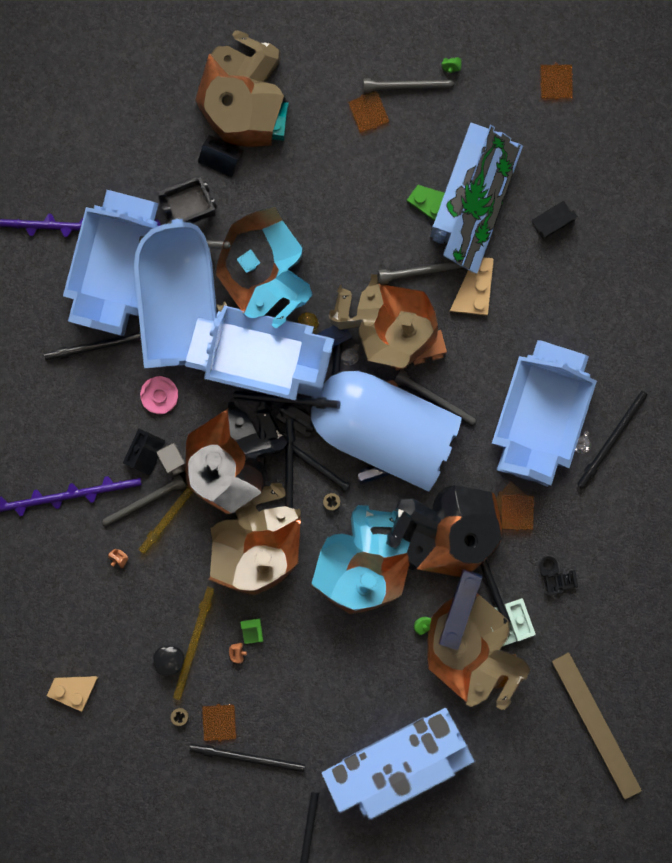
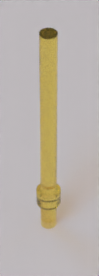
M189 487L185 489L155 529L147 534L148 538L138 549L143 554H145L153 542H157L160 538V533L191 496L193 491Z
M207 586L204 599L199 605L200 612L173 698L181 700L207 612L211 609L212 604L210 602L214 592L212 587Z

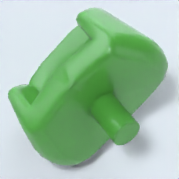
M458 57L444 58L442 69L449 73L460 71L461 59Z
M421 617L417 619L414 623L415 632L419 635L428 632L431 618Z

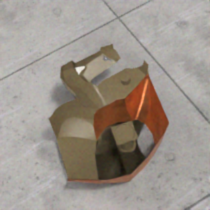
M237 30L232 34L235 40L255 49L256 53L249 57L229 46L216 47L208 56L195 100L212 129L224 142L246 147L270 146L273 129L283 97L285 98V96L275 84L265 81L280 63V50L272 44L259 43L249 38L247 33Z
M377 274L371 275L368 287L361 293L357 316L350 318L348 315L352 294L351 291L343 289L340 284L337 290L338 298L335 309L330 310L329 320L340 330L360 327L359 336L368 361L404 368L436 342L438 334L436 314L424 291L380 285Z
M271 483L270 486H265L262 493L237 509L235 512L238 520H224L211 528L213 544L209 580L239 592L256 595L280 583L298 564L300 507L297 510L283 506L265 509L260 512L256 509L257 504L284 497L285 489L282 483Z
M477 593L458 650L440 645L439 640L453 601L452 598L443 604L431 619L428 634L429 670L466 701V705L471 707L486 700L500 675H507L508 681L497 699L496 706L501 710H505L511 703L510 698L516 687L524 679L526 680L530 672V668L525 660L500 650L509 635V620L507 619L508 622L504 624L503 619L505 617Z

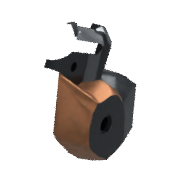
M453 485L445 487L438 493L432 509L413 498L400 499L395 508L398 511V515L391 533L387 534L386 544L397 548L401 543L409 522L414 521L417 527L407 550L409 569H419L461 577L463 570L472 572L494 552L502 540V526L495 494L489 491Z

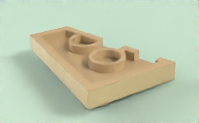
M483 257L477 274L468 270L450 312L488 315L494 258Z

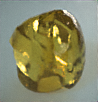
M305 312L298 318V323L313 326V331L319 327L318 319L313 313Z

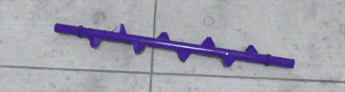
M48 214L44 221L0 219V227L26 228L29 236H33L37 229L61 230L64 237H68L72 230L80 231L83 218L79 223L56 222L52 214ZM155 219L154 221L158 222L157 226H161L159 220Z
M106 476L100 486L78 489L73 483H70L67 492L42 496L38 490H34L31 499L9 503L0 496V512L15 510L19 516H23L26 507L51 503L56 509H59L62 500L86 496L92 503L99 493L141 486V478L126 481L120 480L113 483Z

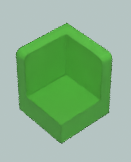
M261 618L241 621L245 644L263 642Z

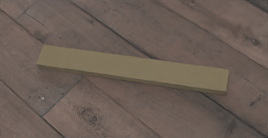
M567 652L552 660V664L623 798L627 799L641 792L642 790L570 653Z

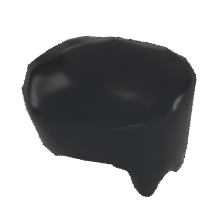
M176 646L160 647L153 656L154 667L160 675H174L182 669L184 664L183 652Z

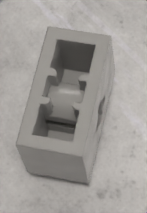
M173 443L157 451L167 473L176 476L185 471V460L176 444Z

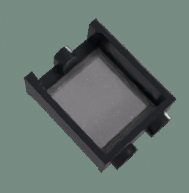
M200 176L158 192L159 203L169 224L174 219H183V222L193 224L215 216V209L217 208L215 200L209 197L207 193L209 192V187L206 181L202 182Z

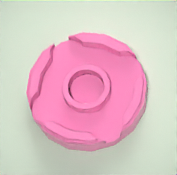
M163 376L147 380L140 392L143 406L155 414H166L172 411L179 399L175 383Z

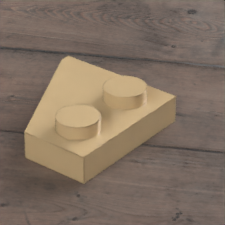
M98 677L55 678L47 696L82 712Z

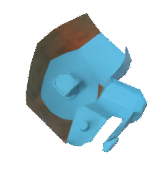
M276 207L254 212L233 223L224 242H230L232 246L238 234L262 229L273 251L274 266L271 276L263 283L252 286L249 289L241 287L232 279L226 267V259L230 248L223 249V246L217 263L216 275L240 310L244 311L243 314L250 318L264 316L283 297L289 299L290 303L273 319L271 324L273 327L278 328L286 322V317L291 312L309 301L312 297V292L307 282L289 271L301 260L304 246L303 248L300 246L281 219ZM251 249L237 258L246 273L255 270L257 265L260 264Z
M358 505L351 516L353 536L335 534L327 537L320 551L311 586L330 602L349 614L379 608L401 596L409 567L407 550L410 542L402 538L400 545L397 548H393L386 544L387 535L372 534L370 530L372 527H393L398 512L369 510V506Z

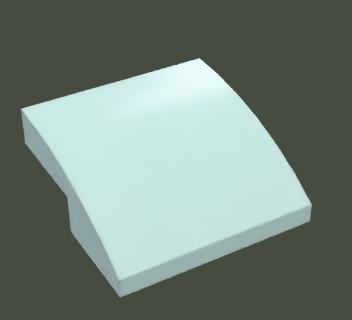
M523 598L504 604L511 622H509V635L503 646L536 635Z

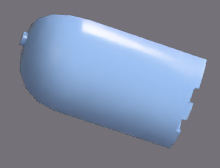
M183 219L171 220L172 223L164 224L151 229L141 239L135 252L134 272L144 368L185 365L197 319L202 318L214 321L217 317L213 267L208 243L198 226L183 222Z
M343 371L331 376L323 385L321 397H326L327 400L340 401L341 406L340 408L326 407V409H318L316 406H312L311 421L320 436L335 448L429 492L441 473L439 469L442 461H447L452 447L449 445L458 434L462 417L367 373Z

